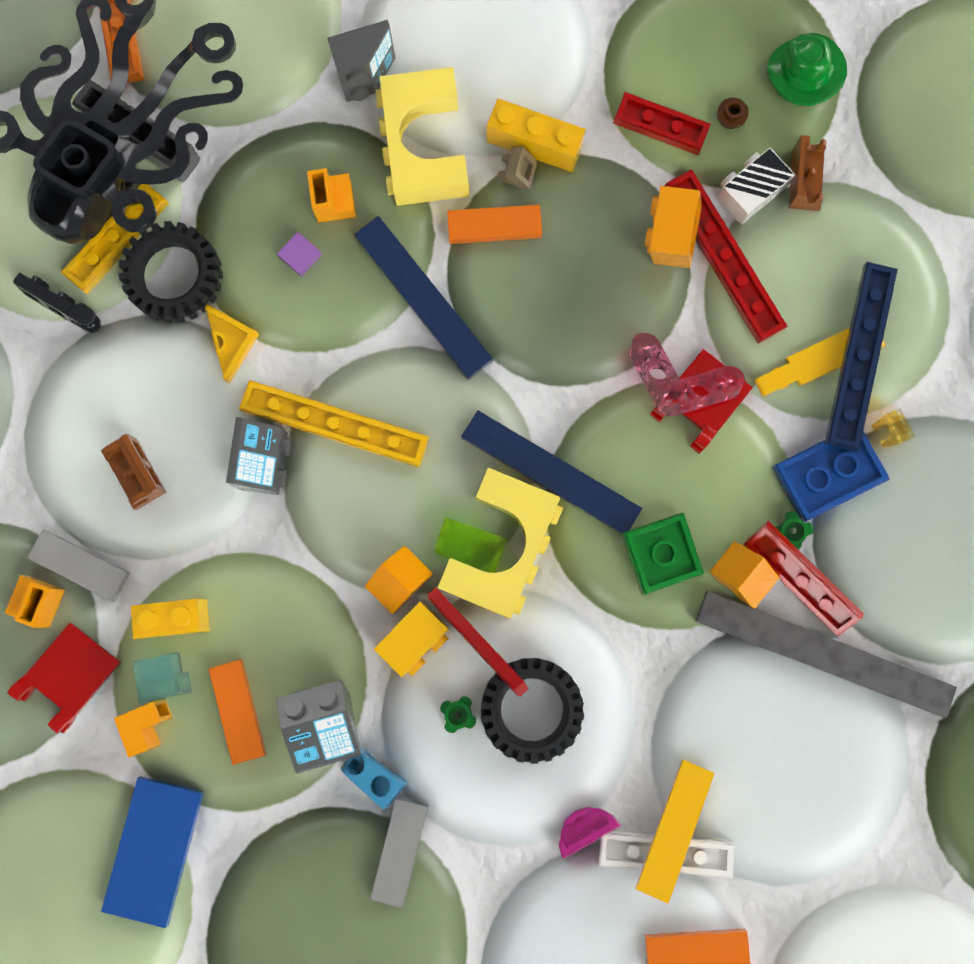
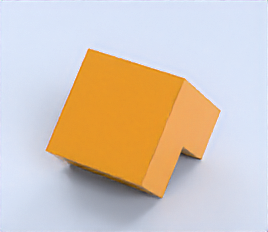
M327 168L307 171L312 210L318 223L356 217L349 173L329 176Z
M736 541L731 544L709 571L717 582L732 590L740 601L753 609L757 607L779 579V576L764 557Z
M404 545L380 565L364 587L393 615L428 581L433 573Z
M20 575L4 613L15 617L14 621L32 628H50L65 590L36 578Z
M166 699L153 701L114 718L128 758L161 745L154 726L173 718Z

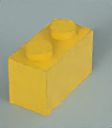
M196 598L131 606L133 639L210 632L207 599Z
M420 601L374 650L401 677L407 673L414 676L426 663L422 657L430 649L436 653L448 641L449 638L445 634L449 631V628Z

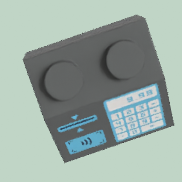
M388 20L327 38L346 102L352 100L362 101L368 98L369 95L375 94V89H378L380 86L379 76H385L396 57Z
M236 417L226 483L241 491L279 495L280 488H284L287 471L283 469L284 457L289 456L291 450V438L288 437V433L278 426Z
M341 680L276 698L281 731L297 774L362 755L350 693Z

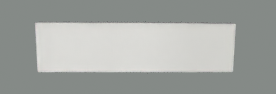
M612 831L599 839L598 866L642 870L654 834ZM692 838L680 873L733 878L735 843L726 840Z

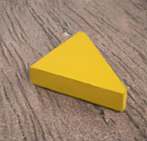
M207 304L205 310L209 318L211 334L217 356L219 357L223 379L231 383L259 333Z

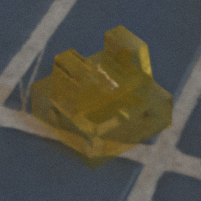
M900 408L884 415L871 425L874 431L882 427L890 431L889 438L881 442L883 448L901 444L915 437Z

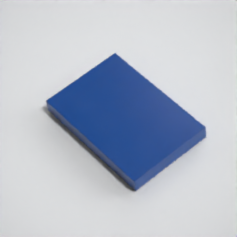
M864 431L860 449L856 452L824 444L825 440L772 466L795 511L803 522H807L890 480Z

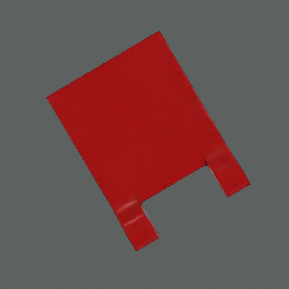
M702 349L656 405L650 416L660 422L671 408L678 411L701 430L700 434L690 445L692 449L700 454L753 387L706 350Z
M70 622L30 670L10 687L7 694L16 701L22 700L25 702L36 688L61 708V711L50 720L47 726L57 734L60 732L64 734L71 727L79 712L121 662Z

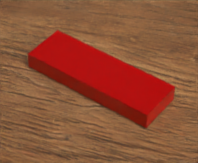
M627 92L623 95L613 121L615 125L699 155L711 125L708 122Z

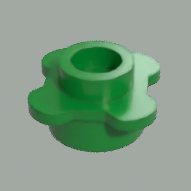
M794 511L787 512L782 524L775 527L797 549L802 547V542L814 530L811 523L803 522ZM796 528L797 531L796 533L792 534L790 532V529Z
M462 696L458 701H444L441 704L440 711L445 715L446 723L444 727L447 732L455 733L457 729L464 727L471 729L475 726L476 718L472 715L470 708L472 701L469 697ZM457 711L461 712L460 718L455 716Z

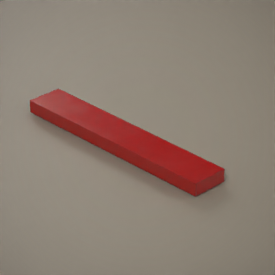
M691 169L665 183L664 186L700 190L702 208L696 242L757 343L759 344L785 330L788 327L693 170Z

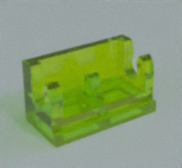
M445 517L434 553L452 558L488 573H496L507 539Z

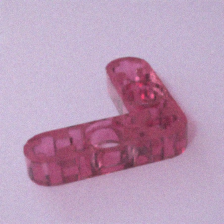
M640 333L632 340L629 350L630 358L657 409L664 415L676 416L738 396L745 383L744 374L733 366H724L679 379L663 347L655 336L649 333ZM645 349H650L649 355ZM660 369L666 374V378L656 379L651 376L649 371ZM703 386L709 394L707 396H698L693 392L692 387ZM669 396L672 400H666V397Z

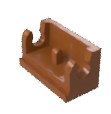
M801 135L792 150L791 171L795 176L790 182L788 208L820 211L823 202L822 183L826 139H821L819 144L810 145V136Z
M124 434L121 438L101 450L134 510L167 493L136 438Z

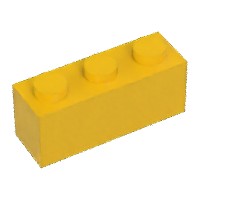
M499 98L496 100L486 126L487 143L510 151L513 146H523L536 160L572 173L583 147L586 131L582 127Z

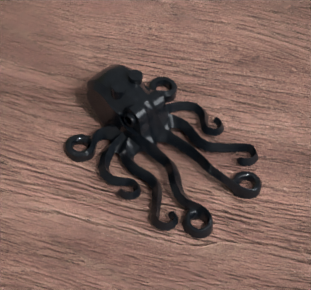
M107 0L80 1L76 9V17L84 43L85 60L78 71L69 77L58 89L49 117L45 116L35 98L34 88L39 82L60 76L69 70L72 55L68 48L62 45L47 47L40 54V59L43 62H47L52 56L60 55L61 63L53 66L39 67L31 71L20 84V101L23 110L31 123L44 134L43 137L39 140L25 137L15 117L8 112L0 111V126H7V133L0 138V153H7L17 148L35 156L33 160L35 172L29 187L27 203L29 218L36 227L55 240L68 244H76L94 238L111 216H113L115 222L122 229L132 233L143 232L151 227L157 216L151 196L143 190L130 188L133 183L163 184L181 177L190 162V152L185 139L186 135L196 132L198 134V141L195 147L197 150H203L207 144L208 132L199 123H187L179 127L175 135L176 160L169 168L141 170L135 167L136 164L151 156L161 146L173 119L179 113L195 108L236 101L242 94V78L237 73L229 70L214 73L212 76L213 83L219 84L222 81H231L233 89L227 93L199 95L175 100L160 111L149 136L143 142L135 144L130 142V138L135 130L155 111L179 70L195 53L204 61L215 64L223 63L231 58L236 50V41L229 26L214 22L195 29L192 41L166 66L157 84L146 98L124 119L117 123L108 124L107 117L127 86L129 75L128 43L136 31L145 26L154 16L156 0H143L142 3L137 5L128 4L127 0H114L117 8L126 18L113 42L111 84L88 112H78L71 107L73 95L92 78L100 61L98 44L87 12L94 7H99L101 10V20L108 22L111 18L112 10ZM214 37H220L225 42L223 47L218 50H211L205 43ZM143 205L144 210L139 218H127L125 215V208L127 206Z

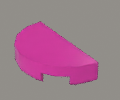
M586 807L573 812L564 821L561 831L559 849L562 858L569 857L622 825L613 814L604 809Z

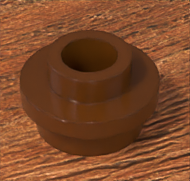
M727 98L719 105L717 118L720 124L727 129L738 128L748 118V107L739 98ZM728 109L736 110L738 114L732 115Z

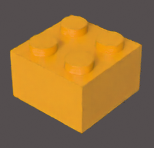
M660 186L659 196H653L650 214L653 216L654 226L647 229L645 247H648L647 254L651 255L653 264L691 269L702 208L700 190Z

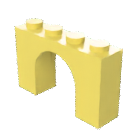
M449 67L379 76L381 89H375L377 106L384 110V118H379L381 137H387L388 147H382L384 164L391 168V176H386L388 196L394 195L396 206L469 197L465 155L424 159L410 153L402 144L403 133L414 119L427 114L458 111L454 68Z
M488 468L476 495V501L512 516L520 524L525 536L524 553L513 567L498 573L484 572L450 558L438 589L511 619L513 613L519 615L526 600V597L521 595L525 583L532 585L539 568L533 565L537 553L544 555L551 537L545 535L550 523L557 524L563 507L558 505L560 497Z

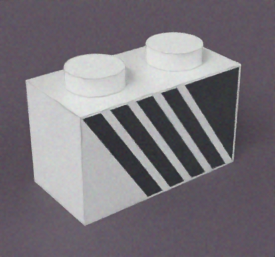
M771 148L761 155L758 152L753 154L744 163L745 169L738 174L732 172L720 184L722 189L717 199L741 225L785 190L795 176Z

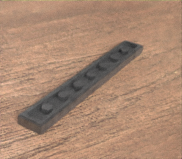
M706 591L695 622L942 718L948 717L957 689L956 686L717 594Z

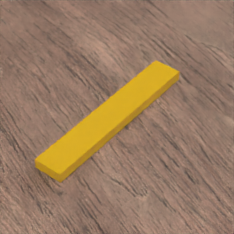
M251 380L248 381L239 407L241 412L420 468L429 441V436Z

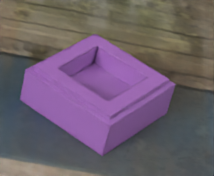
M297 232L277 253V256L302 277L322 256V253Z

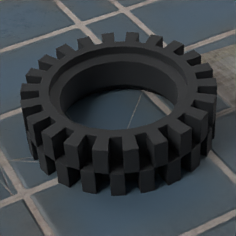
M164 221V227L162 228L158 223H154L151 225L153 231L149 233L147 230L139 232L142 236L139 240L132 236L128 242L133 247L131 250L124 247L122 251L126 260H119L118 267L123 270V273H118L119 280L124 284L121 286L123 292L129 296L128 299L144 314H148L154 320L159 321L161 319L165 323H172V319H175L178 323H183L186 316L193 320L198 317L195 312L201 310L205 313V304L208 301L214 303L217 299L214 292L215 290L220 292L222 285L218 280L223 279V272L219 268V266H222L221 261L208 240L202 234L200 235L195 228L190 226L188 229L181 222H177V226H174L171 221ZM181 247L189 250L195 255L199 270L193 287L182 296L172 299H162L152 295L148 291L144 279L145 268L149 260L157 252L165 248Z
M523 658L508 663L522 680L540 679L556 689L562 701V719L556 730L544 739L526 741L516 737L507 729L501 716L502 700L510 688L495 673L491 680H489L481 701V720L487 737L496 749L503 752V755L508 758H514L517 762L538 764L540 761H551L557 755L561 756L569 746L571 747L574 744V739L577 734H580L582 729L584 703L579 687L564 669L548 660Z

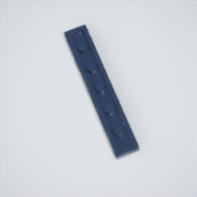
M379 216L354 234L364 250L468 380L493 362L490 354Z
M866 262L863 265L824 444L854 452L860 449L898 271L896 268Z
M479 410L476 411L461 436V439L620 534L631 529L642 510V507Z

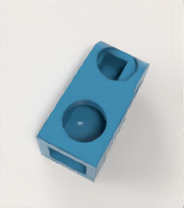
M360 747L362 755L347 759L340 769L344 775L384 810L390 807L408 782L398 774L393 773L383 763H379L370 753Z

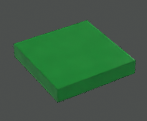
M684 512L621 533L641 595H646L704 574Z

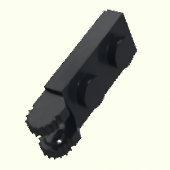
M19 272L13 280L15 286L25 296L89 333L98 332L102 322L91 308L83 303L75 304L76 301L62 291L55 294L49 290L50 286L39 277L33 275L30 279Z

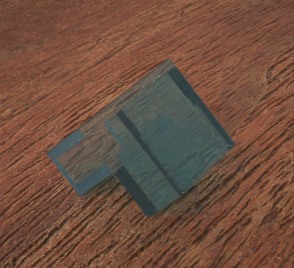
M171 653L132 662L139 703L192 692L189 672L183 673L179 653Z

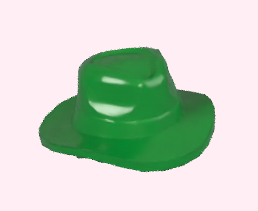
M818 33L800 34L780 45L772 53L767 63V74L773 88L786 101L800 106H814L826 102L843 88L847 78V62L841 49L829 37Z

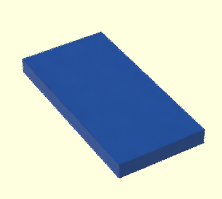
M143 776L137 778L101 912L162 928L169 926L204 792Z

